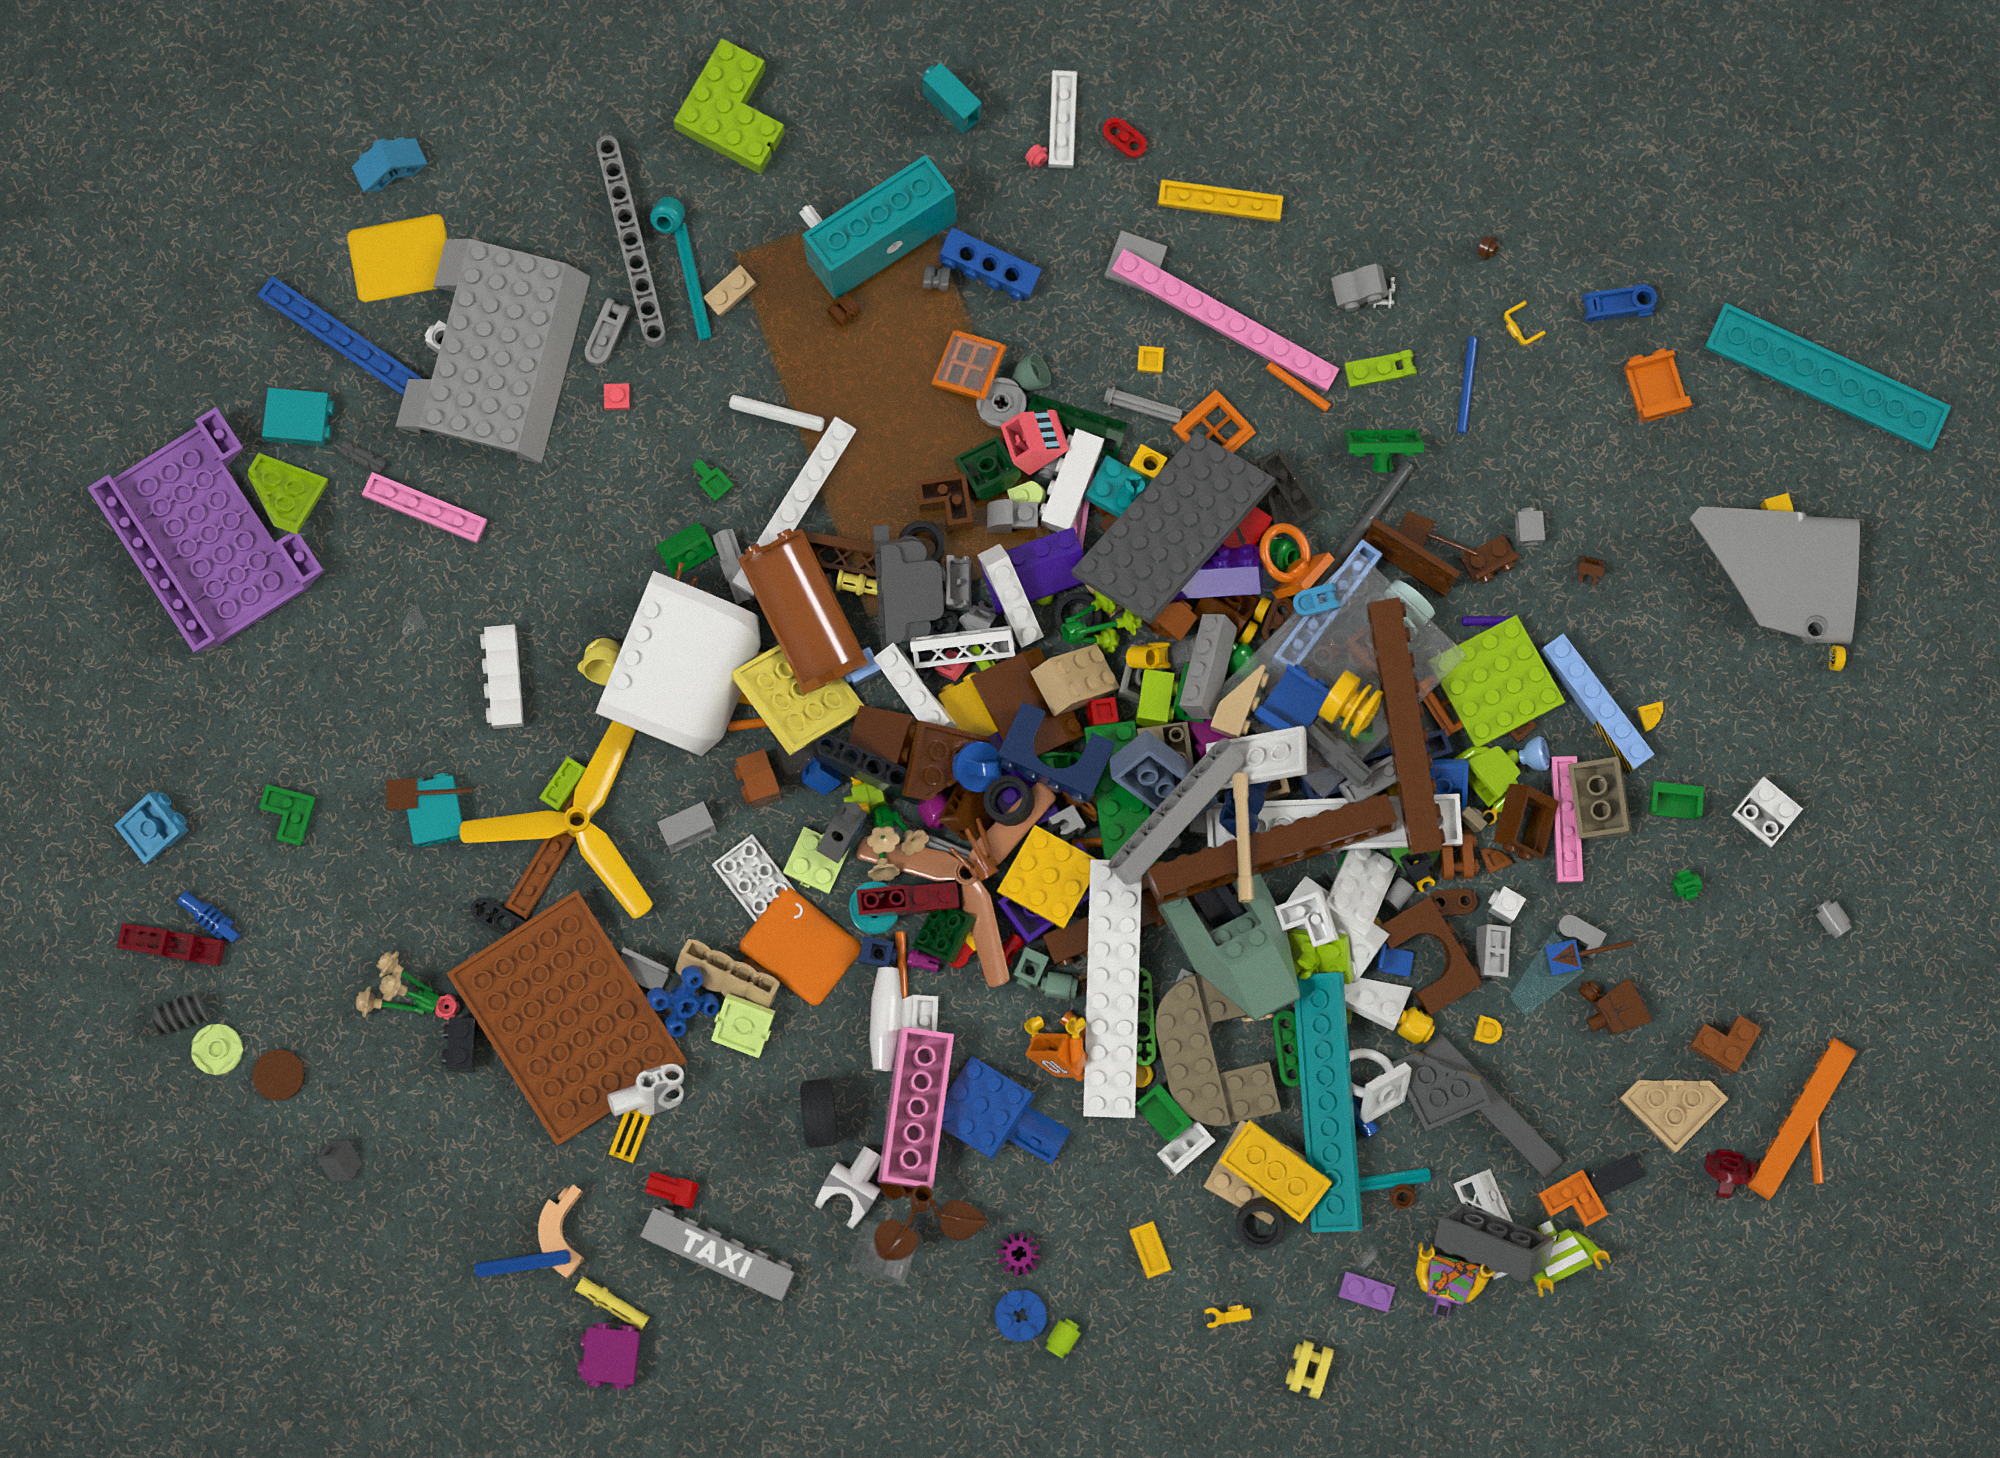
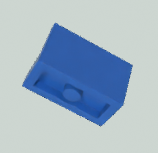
M1028 1106L1007 1139L1052 1165L1071 1130Z

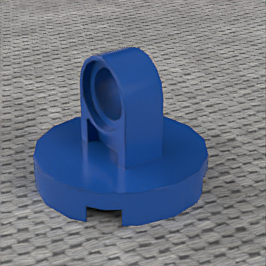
M979 741L964 744L963 748L959 753L955 754L952 770L956 781H959L966 790L974 792L986 791L988 785L994 779L1001 776L1002 768L999 765L1000 763L996 761L997 749L989 743Z

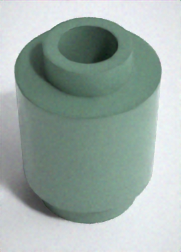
M1048 971V976H1042L1040 991H1045L1044 997L1063 1000L1075 999L1078 979L1072 978V975Z

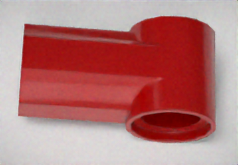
M651 1171L645 1193L670 1200L672 1204L692 1209L700 1184L682 1178H671L667 1175Z

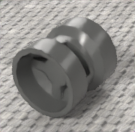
M926 264L923 289L931 290L932 288H938L942 292H948L951 268L942 267L939 269L935 268L934 265Z

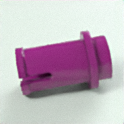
M919 949L915 951L910 950L907 965H910L912 969L918 967L933 973L937 972L938 963L940 962L939 958L918 952Z

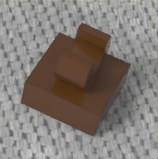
M1579 555L1577 563L1578 581L1582 583L1583 577L1589 574L1592 576L1591 585H1595L1597 583V576H1603L1605 569L1604 560Z

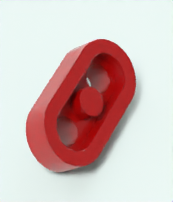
M1113 117L1104 123L1103 136L1107 142L1128 158L1137 159L1143 156L1147 146L1143 135L1121 118ZM1115 128L1118 129L1120 133L1118 135H1112L1110 131ZM1135 143L1139 148L1131 150L1129 146Z

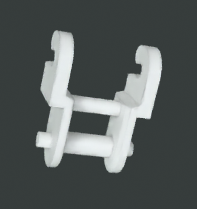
M1391 277L1390 280L1391 288L1388 290V300L1382 299L1381 302L1373 304V308H1376V305H1388V308H1391V304H1394V300H1391V294L1395 292V277Z

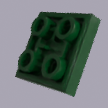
M956 909L933 911L928 914L912 947L954 964L976 918Z

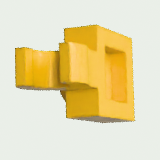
M1243 1305L1227 1307L1228 1312L1220 1313L1215 1308H1208L1204 1313H1213L1216 1316V1320L1214 1323H1208L1207 1327L1214 1328L1220 1324L1252 1319L1250 1309H1243Z

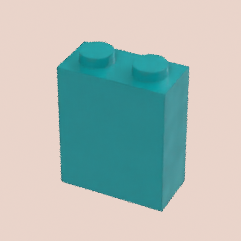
M941 62L936 67L932 65L924 72L923 95L964 135L981 119L982 103Z
M268 388L262 437L266 442L325 447L326 440L331 439L332 429L331 425H328L329 416L334 414V401H331L328 393Z
M448 773L434 775L432 780L423 781V778H417V791L457 789L455 778L453 775L448 776ZM458 794L417 796L418 809H407L413 845L416 848L461 839L459 828L463 818Z

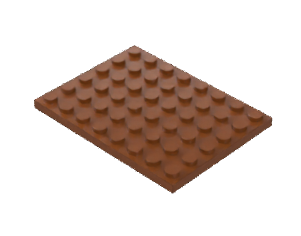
M577 890L447 972L448 977L557 1146L610 1113L611 1108L607 1095L636 1085L637 1076L641 1072L667 1064H675L681 1067L687 1063L682 1052L668 1033L655 1010L649 1005L646 996Z

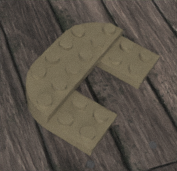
M1194 973L1181 978L1168 989L1159 1004L1156 1015V1035L1168 1085L1175 1102L1194 1120L1213 1126L1231 1125L1233 1122L1281 1112L1269 1060L1221 1072L1218 1071L1207 1024L1247 1014L1201 975Z

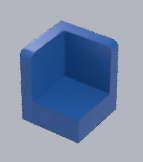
M811 756L801 764L803 783L822 795L828 794L842 783L841 772L815 760L814 756Z

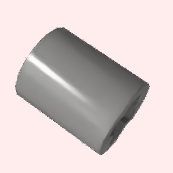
M1399 877L1386 892L1383 900L1396 911H1399L1415 892V889L1407 881Z

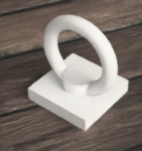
M1366 1048L1349 1051L1350 1062L1356 1059H1370L1379 1063L1386 1072L1367 1083L1365 1088L1352 1083V1095L1363 1098L1360 1118L1365 1123L1405 1102L1412 1070L1405 1062L1394 1068L1392 1062L1378 1051Z

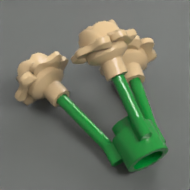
M398 951L394 954L386 952L381 956L378 961L379 964H377V967L381 970L379 977H383L379 987L380 991L384 994L383 999L390 1001L397 994L401 996L407 995L414 998L413 1004L416 1006L384 1002L382 999L375 998L374 994L371 993V987L368 986L365 992H359L356 999V1009L362 1011V1015L365 1018L367 1013L371 1012L373 1008L381 1009V1007L412 1011L423 1015L424 1011L431 1014L437 1004L439 995L432 992L433 988L422 984L403 971L404 968L398 964ZM401 976L421 990H418L416 993L407 990L406 986L401 985Z

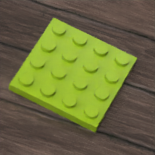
M1517 615L1428 660L1432 672L1474 747L1484 746L1565 703L1564 698Z

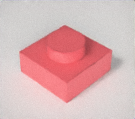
M629 383L604 384L605 410H630Z
M948 649L945 655L948 658H954L958 653ZM970 662L935 666L934 669L939 675L956 682Z

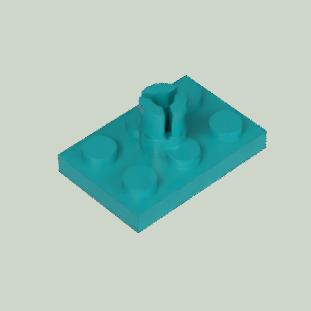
M1106 455L1083 498L1119 518L1152 480Z

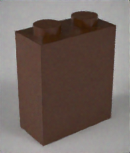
M860 705L848 743L908 769L918 720L912 715Z

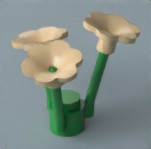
M879 805L871 812L874 829L872 830V835L867 838L868 845L873 847L875 853H879L878 865L868 871V877L873 878V881L877 882L893 880L895 876L900 874V869L896 868L894 864H888L884 855V851L892 852L895 849V844L900 841L899 835L894 832V823L904 833L903 837L905 839L900 845V850L906 856L922 851L925 843L929 841L928 834H925L923 830H917L913 833L900 820L898 812L892 813L889 806Z

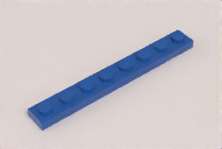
M271 276L259 292L258 297L400 395L404 396L408 379H423L274 276Z

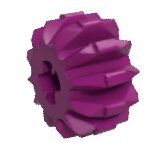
M1023 1232L1019 1234V1241L1015 1240L1013 1233L1009 1234L1011 1244L1004 1239L1001 1241V1244L1007 1250H997V1254L1006 1255V1257L999 1259L998 1263H1009L1004 1269L1006 1273L1009 1272L1012 1266L1015 1267L1013 1275L1016 1277L1019 1274V1268H1022L1025 1276L1029 1274L1026 1267L1027 1264L1035 1270L1037 1266L1030 1260H1040L1041 1258L1038 1254H1032L1033 1251L1040 1248L1039 1245L1029 1246L1034 1239L1032 1236L1026 1242H1023ZM1017 1247L1023 1248L1022 1252H1026V1257H1022L1020 1261H1015V1256L1012 1257L1011 1252H1015Z

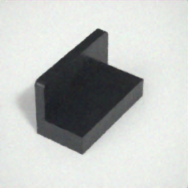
M1226 885L1192 895L1214 930L1244 915V912Z
M1637 1152L1587 1175L1599 1198L1645 1176L1636 1159L1639 1156Z

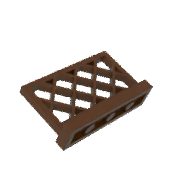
M1377 518L1373 520L1363 539L1382 553L1381 558L1444 598L1460 574V571Z

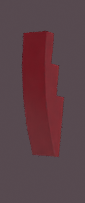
M122 923L116 948L221 967L226 942L191 934L171 932L165 929Z

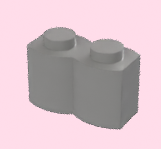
M1378 264L1364 266L1355 271L1331 278L1337 307L1346 311H1355L1365 302H1368V304L1379 303L1383 297L1389 295L1383 268Z

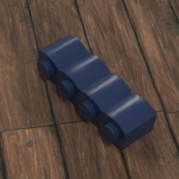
M1270 781L1248 785L1250 834L1257 830L1258 814L1263 808L1265 801L1264 792L1268 788ZM1227 788L1226 803L1221 809L1219 822L1220 825L1237 838L1233 788Z

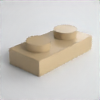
M739 265L703 298L718 316L722 317L758 284L743 266Z

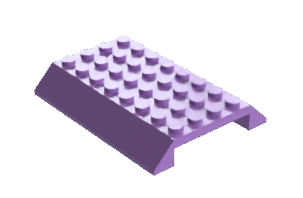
M217 407L197 418L195 421L198 426L114 479L108 474L87 487L194 653L221 645L306 591L324 572L299 533H289L277 542H274L230 475L227 467L243 450V447Z

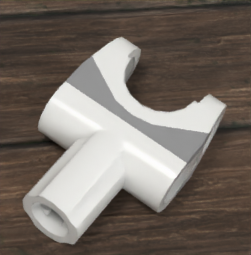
M667 1064L641 1072L637 1076L636 1085L607 1095L613 1115L617 1116L637 1109L639 1113L648 1116L679 1105L684 1096L683 1088L680 1086L684 1079L683 1070L678 1065ZM669 1071H675L679 1074V1078L669 1080L665 1075ZM673 1089L678 1091L679 1096L676 1099H668L665 1096Z
M864 1146L850 1169L837 1162L826 1178L815 1206L821 1209L829 1197L846 1194L853 1203L852 1217L847 1226L853 1229L868 1212L881 1191L879 1187L869 1182L881 1163V1156Z

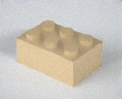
M1097 644L1049 658L1031 671L1053 716L1087 706L1090 700L1106 698L1120 688L1115 675L1109 668Z

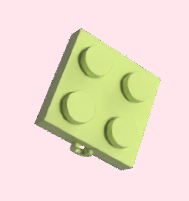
M803 827L782 874L800 881L802 886L807 888L811 886L829 894L849 849L837 864L816 851L824 833L821 835Z
M727 993L721 1012H718L714 1022L717 1024L711 1041L759 1058L765 1041L769 1039L771 1033L769 1029L775 1011Z

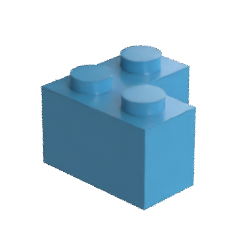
M400 137L395 140H377L368 152L359 156V160L352 168L363 192L383 190L395 178L416 175L427 165V162L416 138L405 139Z

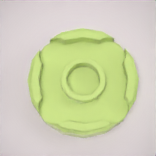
M222 1024L208 1025L199 1030L193 1038L191 1048L192 1059L196 1066L205 1073L212 1075L226 1074L233 1070L241 1060L243 1053L242 1040L237 1032L229 1026Z

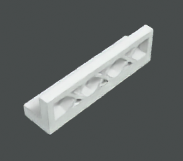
M1012 626L913 637L910 641L915 669L1015 656ZM1008 640L1009 651L998 652L991 645L994 642ZM983 644L986 647L979 655H973L966 649L969 645ZM958 647L961 650L954 658H948L941 652L944 648ZM988 649L993 652L985 654ZM933 650L936 654L931 660L920 662L918 651ZM963 652L968 655L960 657ZM938 655L943 658L935 660L938 657Z
M1490 1169L1454 1183L1461 1203L1474 1208L1478 1207L1484 1212L1512 1222ZM1472 1182L1476 1192L1474 1199L1467 1196L1463 1185ZM1495 1272V1274L1492 1275L1493 1279H1497L1507 1274L1504 1272Z

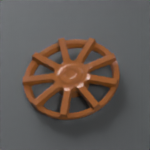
M1062 791L1059 792V799L1074 805L1086 822L1091 820L1095 823L1098 820V813L1091 803L1085 801L1083 803L1076 802L1070 798L1069 794Z

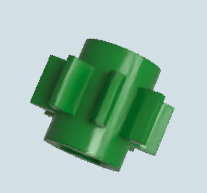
M1689 869L1677 872L1675 874L1676 879L1671 880L1676 897L1683 896L1685 902L1698 897L1697 892L1702 890L1699 875L1696 872L1690 874Z

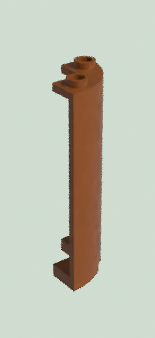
M789 528L778 533V539L768 545L760 547L759 544L748 547L745 549L746 554L740 557L738 561L805 695L866 666L868 662L803 530L791 531Z

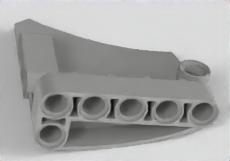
M1702 506L1689 518L1730 577L1758 626L1801 637L1807 644H1816L1817 642L1851 644L1858 587L1859 519L1806 516L1802 512ZM1808 626L1815 627L1818 630V636H1812L1808 632Z

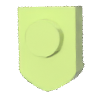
M1029 481L1007 490L1009 498L1013 499V502H1038L1039 507L1046 500L1045 489L1034 481Z

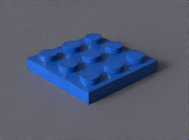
M971 1056L945 1096L941 1128L994 1160L1035 1095Z

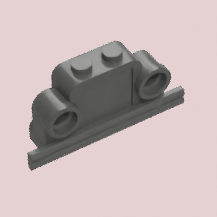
M888 524L873 526L881 651L892 643L898 644L904 641H911L913 637L928 636L931 630L929 620L940 618L944 611L943 606H946V593L942 589V582L945 581L944 567H941L931 557L926 556L925 546L914 536L907 535L900 539L889 540Z

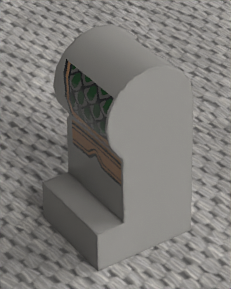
M1573 915L1564 916L1557 924V933L1560 937L1576 939L1577 943L1586 947L1585 950L1599 948L1607 935ZM1595 954L1586 955V956H1588V957H1590V958H1593V957L1595 956Z

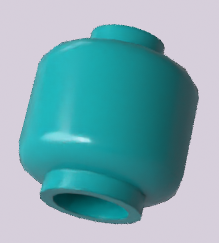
M663 197L656 202L650 214V221L656 230L662 233H673L679 229L685 217V208L678 199Z

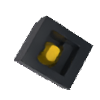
M1426 852L1414 855L1407 853L1399 858L1405 872L1420 892L1424 891L1422 885L1427 881L1432 886L1435 885V881L1430 876L1431 873L1428 869L1433 866V863Z

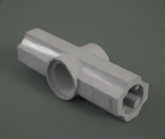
M725 529L712 535L716 550L721 559L719 562L724 572L725 580L729 582L736 605L743 606L757 600L755 594L751 596L731 584L741 568L738 559L744 555L743 553L741 554L733 529Z

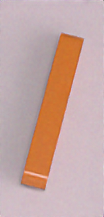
M1834 1037L1828 1043L1830 1047L1827 1052L1824 1051L1817 1062L1816 1071L1814 1074H1810L1803 1086L1805 1090L1802 1095L1799 1094L1790 1109L1792 1110L1789 1117H1785L1778 1129L1780 1133L1777 1138H1773L1765 1152L1767 1154L1764 1160L1761 1159L1757 1165L1753 1181L1746 1185V1187L1767 1200H1770L1775 1194L1855 1056L1856 1050Z

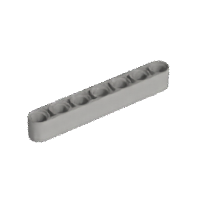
M1228 738L1221 739L1213 745L1111 858L1108 867L1125 885H1132L1147 871L1243 764L1244 756Z

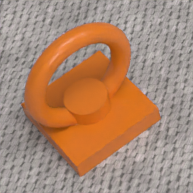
M1278 523L1271 526L1264 533L1260 542V559L1264 569L1272 578L1280 581L1272 590L1277 599L1296 595L1300 591L1309 589L1335 560L1329 552L1311 556L1310 546L1305 535L1297 527L1288 523ZM1280 533L1291 535L1297 541L1301 551V558L1293 562L1286 569V573L1274 566L1269 552L1272 539Z

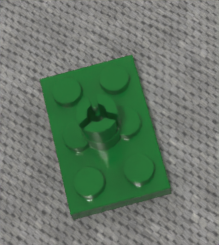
M1418 429L1344 430V441L1348 452L1360 457L1367 456V453H1373V471L1386 473L1387 471H1393V453H1402L1405 456H1415L1417 453H1424V442Z

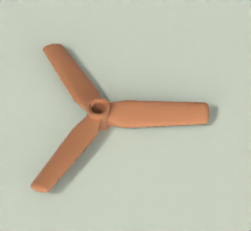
M1037 782L1031 788L1035 797L1034 808L1031 815L1023 823L1016 826H1004L996 822L986 831L993 856L998 865L1055 801L1054 792L1048 789L1046 784ZM1022 797L1005 814L1014 812L1019 807ZM868 836L863 837L858 845L857 858L878 864L879 853H875L873 847L868 845ZM980 837L976 842L983 855H987L982 838ZM902 843L895 844V849L892 852L884 851L888 864H894L902 872L933 881L957 880L962 884V906L964 912L976 918L970 931L987 985L989 987H998L1008 982L1009 973L991 896L979 877H972L966 880L963 875L966 867L957 858L945 851L924 847L922 851L906 856L900 850ZM972 849L966 860L975 867L973 862L979 858L974 849Z

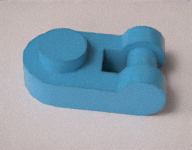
M1334 583L1300 591L1293 600L1295 612L1303 617L1340 609L1341 606L1334 594L1336 591ZM1324 595L1326 602L1319 604L1317 596Z

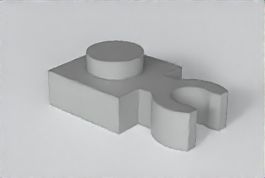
M983 600L979 601L978 606H972L964 621L975 630L990 628L996 618L995 607L988 608L984 606L985 601Z

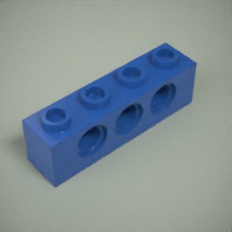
M951 228L937 259L941 261L944 267H950L952 270L955 268L964 272L963 274L972 280H977L978 278L987 282L986 285L994 290L1002 289L1008 292L1011 298L1022 301V299L1028 300L1042 270L955 228ZM960 252H969L972 260H963L960 257ZM982 263H992L994 265V270L986 271L983 268ZM1005 273H1014L1017 280L1014 282L1008 281L1005 278Z

